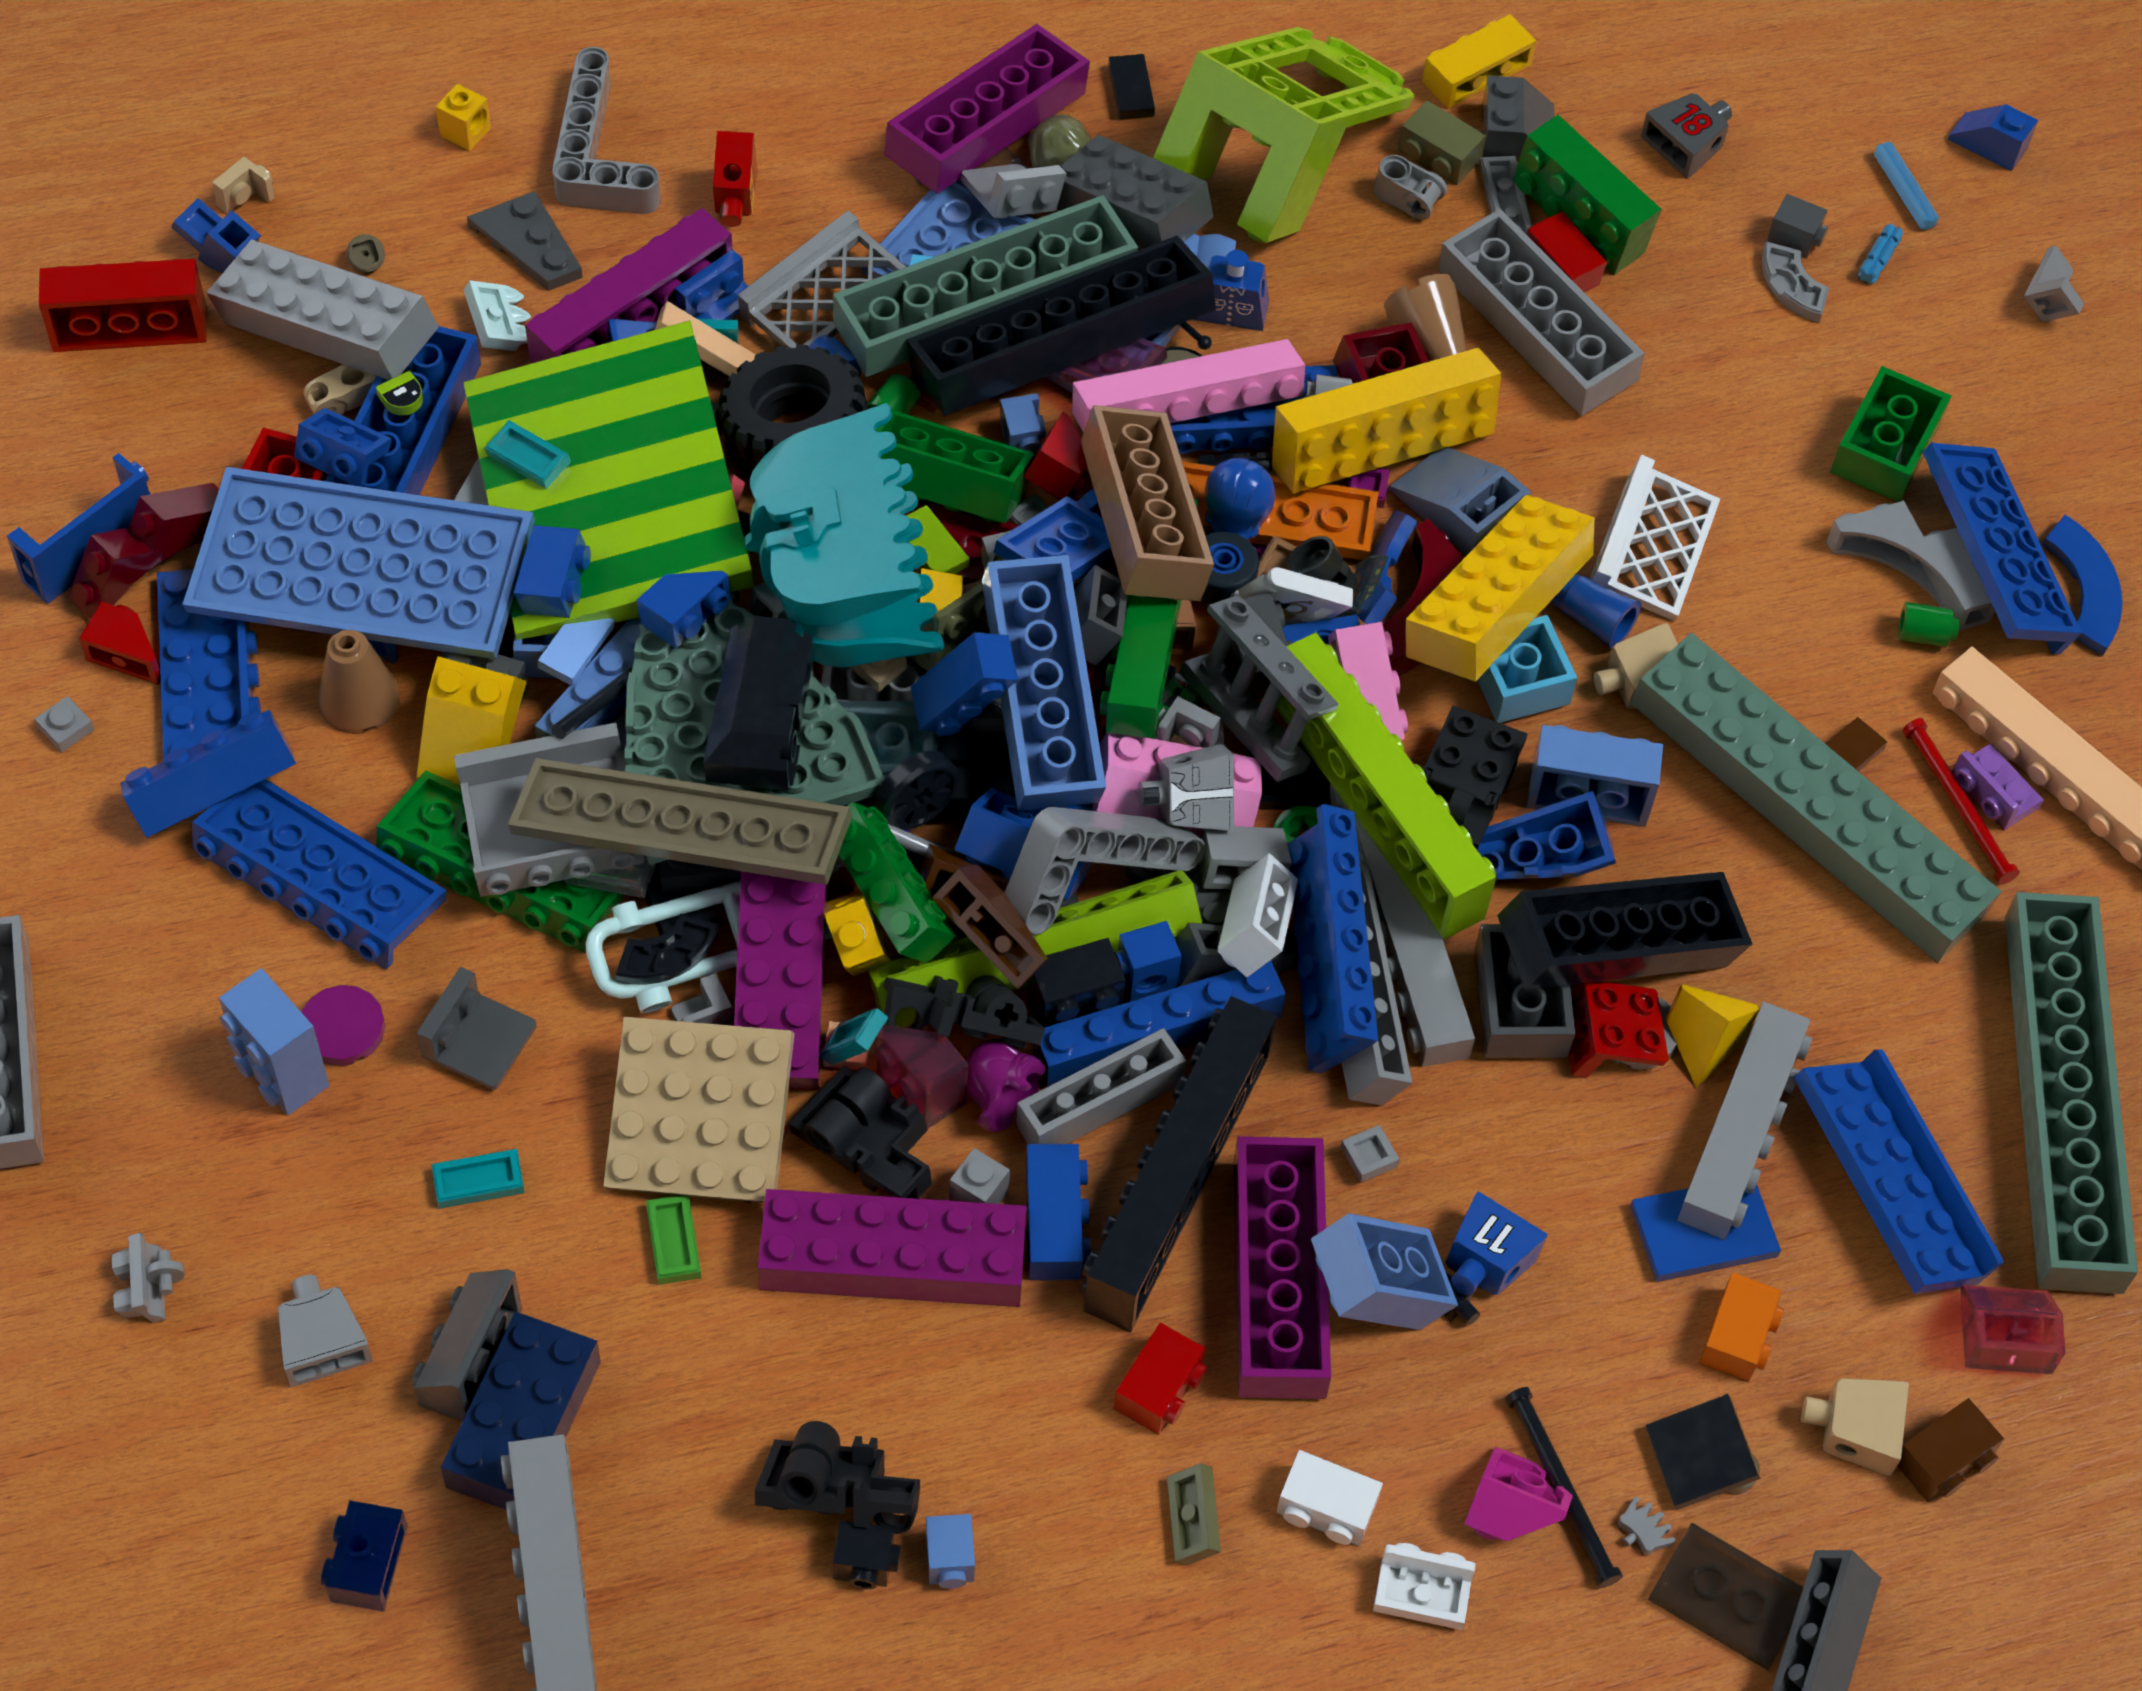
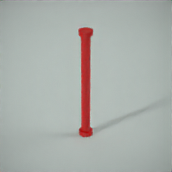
M1917 718L1904 726L1902 732L1907 739L1914 741L1995 870L1994 878L1997 883L2003 885L2012 881L2019 875L2020 871L2015 864H2010L1926 732L1928 726L1924 719Z

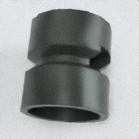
M1326 536L1312 537L1297 546L1289 556L1288 566L1290 571L1338 583V585L1352 588L1353 594L1355 593L1358 585L1357 578L1348 564L1343 561L1341 553L1330 538Z

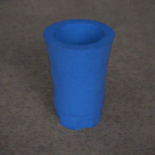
M1575 574L1550 601L1551 604L1560 608L1563 614L1595 634L1610 649L1628 636L1641 610V603L1639 601L1620 595L1597 584L1586 576L1580 577L1578 574Z

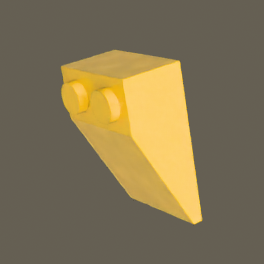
M437 656L426 698L416 777L419 778L427 770L461 786L454 755L510 744L527 681Z

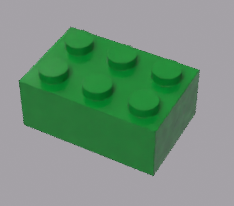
M1881 366L1839 444L1830 473L1892 500L1901 502L1924 458L1923 451L1932 442L1942 423L1952 395Z

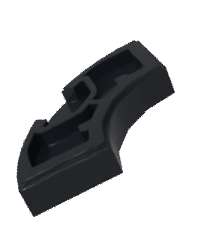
M680 913L673 927L662 935L646 940L628 939L615 975V981L636 985L653 984L684 974L696 966L712 949L720 933L721 924Z

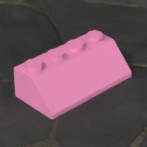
M1106 733L1099 743L1106 789L1099 803H1092V811L1164 819L1160 814V805L1140 806L1138 783L1159 780V762L1161 759L1202 748L1152 738ZM1234 754V826L1254 827L1262 795L1261 764L1254 757ZM1185 827L1201 838L1203 828Z

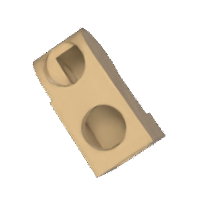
M343 364L310 381L305 386L303 395L313 415L323 408L342 415L345 411H350L363 404L375 376Z

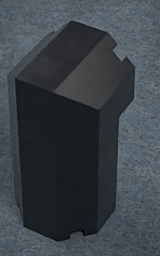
M753 616L746 620V625L742 629L739 628V624L731 628L703 762L706 782L789 790L790 786H793L800 754V745H797V733L801 734L802 718L815 654L813 636L804 631L803 637L794 631L795 624L788 619Z

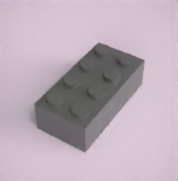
M1099 134L1060 166L1067 174L1057 210L1061 211L1104 195L1137 246L1141 248H1146L1177 235L1185 242L1214 217L1207 181Z

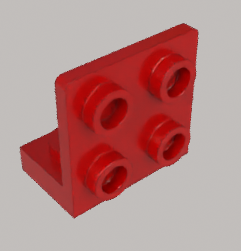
M1598 981L1580 983L1571 992L1575 1037L1569 1052L1572 1076L1587 1078L1606 1059L1664 1066L1669 1061L1657 990Z

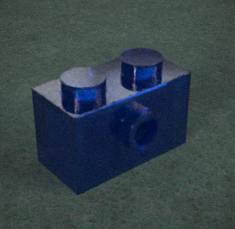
M349 1500L346 1514L339 1515L335 1523L333 1541L337 1542L334 1556L333 1558H326L322 1569L321 1584L325 1585L331 1602L385 1611L408 1527L403 1510Z

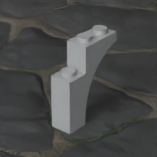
M1904 501L1890 505L1887 503L1880 504L1871 510L1857 514L1846 513L1834 520L1826 541L1832 554H1846L1872 559L1902 572L1923 587L1940 607L1953 609V617L1959 618L1958 631L1991 621L1995 609L1986 594L1984 585L1976 568L1973 566L1972 559L1957 528L1946 531L1935 530L1923 536Z

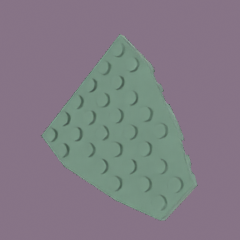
M730 599L722 612L714 614L701 626V629L693 638L686 639L676 649L639 624L640 635L635 643L634 664L632 673L629 672L627 681L625 772L842 806L876 796L885 778L861 721L852 711L848 713L837 702L836 694L829 686L824 688L815 679L813 670L811 672L802 718L801 734L797 733V745H800V754L793 786H790L789 790L706 782L703 762L731 628L739 624V628L742 629L746 625V620L753 617V615L746 609L737 607L732 599ZM646 856L649 865L668 860Z

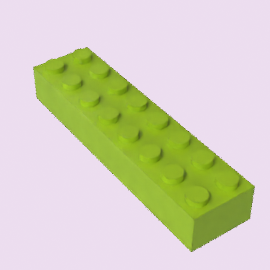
M1316 632L1286 646L1339 704L1335 711L1310 719L1301 735L1300 742L1349 810L1354 811L1357 821L1443 940L1484 920L1496 880V872L1490 860L1482 857L1473 846L1468 830L1456 823L1450 814L1445 799L1441 795H1436L1428 785L1423 769L1418 764L1412 763L1405 753L1400 738L1394 733L1391 734L1386 728L1378 708L1372 703L1369 704L1361 694L1357 680L1352 674H1347L1341 667L1332 646L1329 644L1325 645ZM1282 695L1277 710L1289 725L1296 709Z

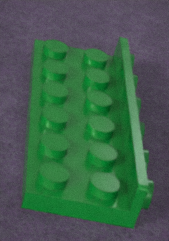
M427 770L377 825L376 847L429 880H434L454 890L461 896H467L497 913H503L524 923L533 930L541 931L561 941L566 946L576 948L585 953L588 933L596 924L607 919L612 912L611 909L619 904L637 881L638 870L630 867L622 870L614 869L599 872L584 878H570L551 882L545 886H531L512 890L502 895L480 897L473 871L475 867L461 786Z

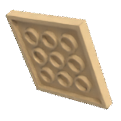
M624 1017L603 1187L615 1190L765 1203L766 1189L778 1188L795 1033L790 1030Z

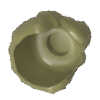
M1063 114L1053 115L1040 122L1027 138L1032 167L1061 166L1091 141L1090 135L1082 123L1069 115Z

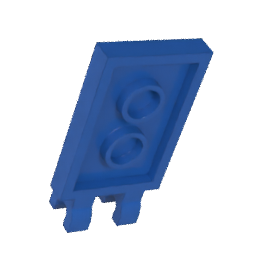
M1094 489L1086 493L1077 502L1068 496L997 539L993 553L1004 560L1068 555L1073 581L1089 572L1095 565L1098 566L1113 556L1103 518L1095 512L1099 504Z

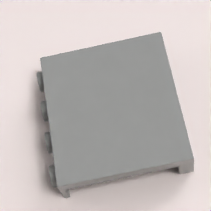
M616 723L573 731L563 739L552 735L454 755L475 867L473 871L480 897L502 895L512 890L531 886H545L551 882L570 878H584L599 872L614 869L622 870L633 865L645 863L644 855L511 834L508 827V822L535 758L625 772V762Z

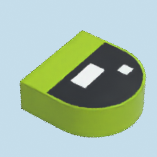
M410 370L375 387L377 396L387 410L393 414H412L423 403L421 385Z

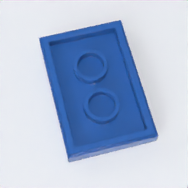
M1757 1184L1753 1195L1744 1191L1741 1202L1748 1204V1208L1740 1228L1731 1226L1726 1240L1677 1221L1689 1188L1632 1199L1630 1207L1656 1282L1776 1258L1781 1252Z

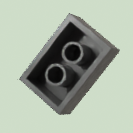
M1481 924L1474 950L1484 1057L1568 1058L1575 1037L1570 985L1525 990L1501 924Z

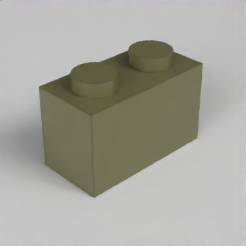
M1426 100L1402 125L1398 150L1408 158L1416 160L1431 169L1440 177L1446 178L1458 185L1482 158L1486 135Z

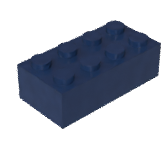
M515 1311L440 1467L445 1487L507 1510L506 1502L515 1501L513 1488L507 1489L506 1483L504 1484L501 1456L509 1455L508 1442L564 1434L566 1438L601 1363L597 1340Z

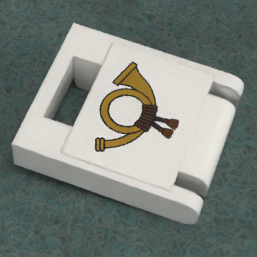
M1279 567L1271 569L1267 575L1259 576L1231 594V597L1240 595L1241 598L1271 592L1275 605L1280 604L1283 609L1285 625L1331 619L1352 608L1353 604L1352 588Z

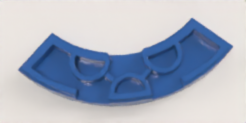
M1398 510L1393 512L1381 531L1362 571L1363 573L1388 557L1379 583L1362 609L1361 607L1366 595L1359 600L1356 607L1359 619L1366 624L1382 622L1397 600L1391 589L1392 580L1387 576L1388 568L1397 563L1404 545L1417 525L1415 519ZM1377 566L1361 576L1362 580L1360 581V584L1357 588L1358 593L1361 588L1360 585L1363 583V580L1366 576L1368 581L1365 583V586L1367 587L1365 591L1368 592L1369 586L1371 584V581L1369 583V575L1372 570L1375 569L1376 571Z
M2065 514L2045 538L2042 546L2052 552L2066 566L2072 577L2078 581L2081 598L2077 623L2082 634L2076 640L2103 656L2116 634L2122 615V591L2114 565L2099 542L2079 523Z

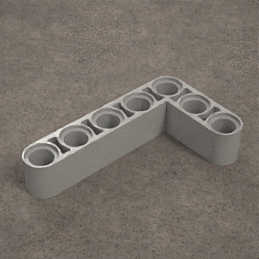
M599 47L584 48L576 57L553 163L555 197L562 205L570 207L640 214L654 212L661 204L659 173L654 167L640 163L596 159L611 88L609 56L605 50Z
M1047 807L1032 822L1005 894L1031 934H1041L1053 924L1078 861L1189 871L1202 861L1206 847L1203 840L1183 826L1170 825L1165 819Z

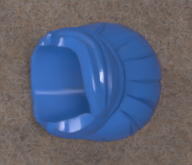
M1232 458L1221 462L1211 471L1205 485V501L1207 504L1205 521L1210 524L1211 532L1224 531L1235 533L1247 540L1259 533L1262 524L1271 513L1275 501L1273 480L1261 465L1244 458Z

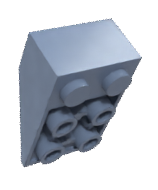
M1449 447L1435 451L1389 486V490L1424 520L1429 518L1438 529H1442L1448 535L1451 543L1466 556L1525 495L1530 496L1531 493L1527 487L1504 468Z

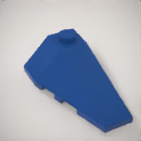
M1593 791L1488 826L1477 850L1482 857L1488 858L1496 872V879L1577 877L1616 864L1611 838Z

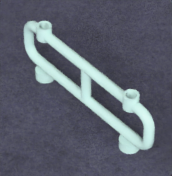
M839 854L832 873L846 867ZM741 880L638 910L635 901L625 902L613 907L611 910L614 917L596 924L588 933L585 943L587 959L598 987L608 996L618 999L635 997L640 1013H650L663 1009L673 1003L668 990L669 986L737 967L738 949L702 959L689 971L667 981L640 985L616 982L612 978L603 953L602 944L606 937L610 935L633 932L644 925L679 916L680 913L686 914L723 903L738 947ZM825 923V940L833 937L828 924Z

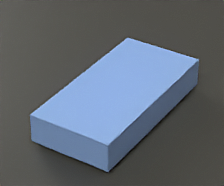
M609 618L564 624L538 659L537 668L573 686L613 630L614 620Z

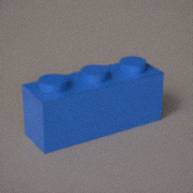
M974 632L910 686L920 731H933L941 736L959 732L965 723L971 718L980 715L982 709L995 699L1002 697L1004 692L1018 681L1009 635Z
M1027 1144L1026 1186L1029 1280H1081L1082 1265L1086 1263L1091 1253L1090 1238H1082V1224H1089V1199L1081 1198L1080 1185L1088 1184L1087 1160H1079V1144Z

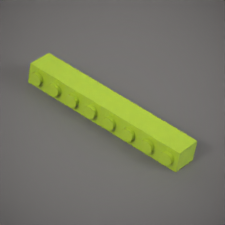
M1182 870L1061 907L1053 924L1045 932L1032 935L1045 955L1108 937L1114 952L1118 951L1119 935L1122 933L1167 921L1174 939L1177 940L1187 923L1202 924L1193 882ZM969 937L950 942L928 963L905 956L867 969L876 1006L883 1013L888 991L883 987L886 977L932 987L935 975L941 976L945 980H956L959 983L957 993L966 994L968 986L974 979L983 975H991L1000 979L1009 989H1027V982L1020 989H1017ZM905 1007L899 1010L895 1016L896 1026L902 1028L912 1025L916 1018L915 1009Z

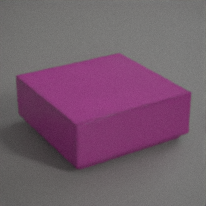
M1377 468L1351 476L1348 487L1378 491L1377 507L1384 508L1390 470Z

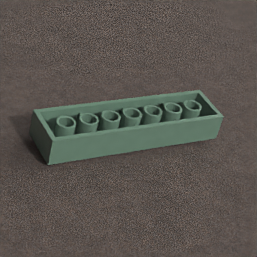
M1102 195L834 293L833 323L863 373L868 377L910 361L906 339L1138 251V246L1105 196Z

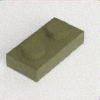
M1199 1463L1167 1476L1175 1562L1189 1565L1221 1553L1212 1467Z

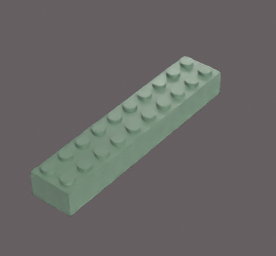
M1692 632L1640 679L1630 702L1635 708L1937 963L1988 913L2002 892Z
M2017 892L2005 915L2038 1289L2124 1294L2137 1275L2138 1268L2099 897Z

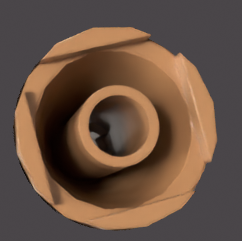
M1433 274L1417 279L1420 286L1408 290L1407 286L1404 285L1392 293L1385 301L1386 315L1393 325L1413 323L1429 362L1467 351L1456 285L1450 275Z
M343 630L333 635L328 642L318 703L327 723L339 731L352 734L363 733V729L376 726V729L384 726L395 715L400 703L399 688L396 680L367 638L358 631Z

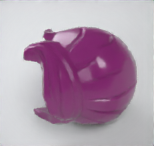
M995 1038L981 1042L971 1050L964 1065V1085L968 1095L984 1111L980 1115L981 1118L977 1120L981 1127L987 1131L1000 1132L1012 1125L1017 1102L1039 1092L1037 1081L1046 1070L1041 1060L1030 1054L1021 1053L1018 1047Z

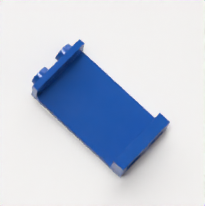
M119 453L113 456L120 485L39 545L20 527L7 535L21 581L47 605L72 587L90 535L128 528L139 497L151 494L147 486L149 477L137 462L130 463Z

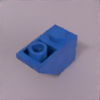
M709 571L662 576L637 599L640 624L675 649L678 648L686 639L693 638L708 619L726 608L731 599L728 574L723 571Z

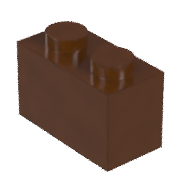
M1968 1398L1902 1445L1901 1460L1897 1466L1927 1502L1940 1493L1947 1498L1964 1485L1966 1480L1963 1477L1972 1470L1981 1474L1998 1460L1999 1457L1996 1455V1451L2004 1438Z

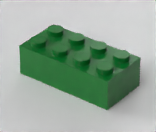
M1557 114L1527 135L1512 180L1517 184L1519 190L1531 197L1549 217L1563 211L1606 260V268L1614 275L1643 255L1662 209L1560 115Z
M891 410V420L887 424L878 427L876 431H889L893 433L897 443L892 451L883 454L880 458L898 460L900 465L906 463L911 465L913 479L901 486L904 491L915 493L918 501L929 500L942 504L944 508L953 512L965 511L975 514L989 523L1001 522L1005 524L1027 493L1029 480L1023 476L1033 461L1035 453Z

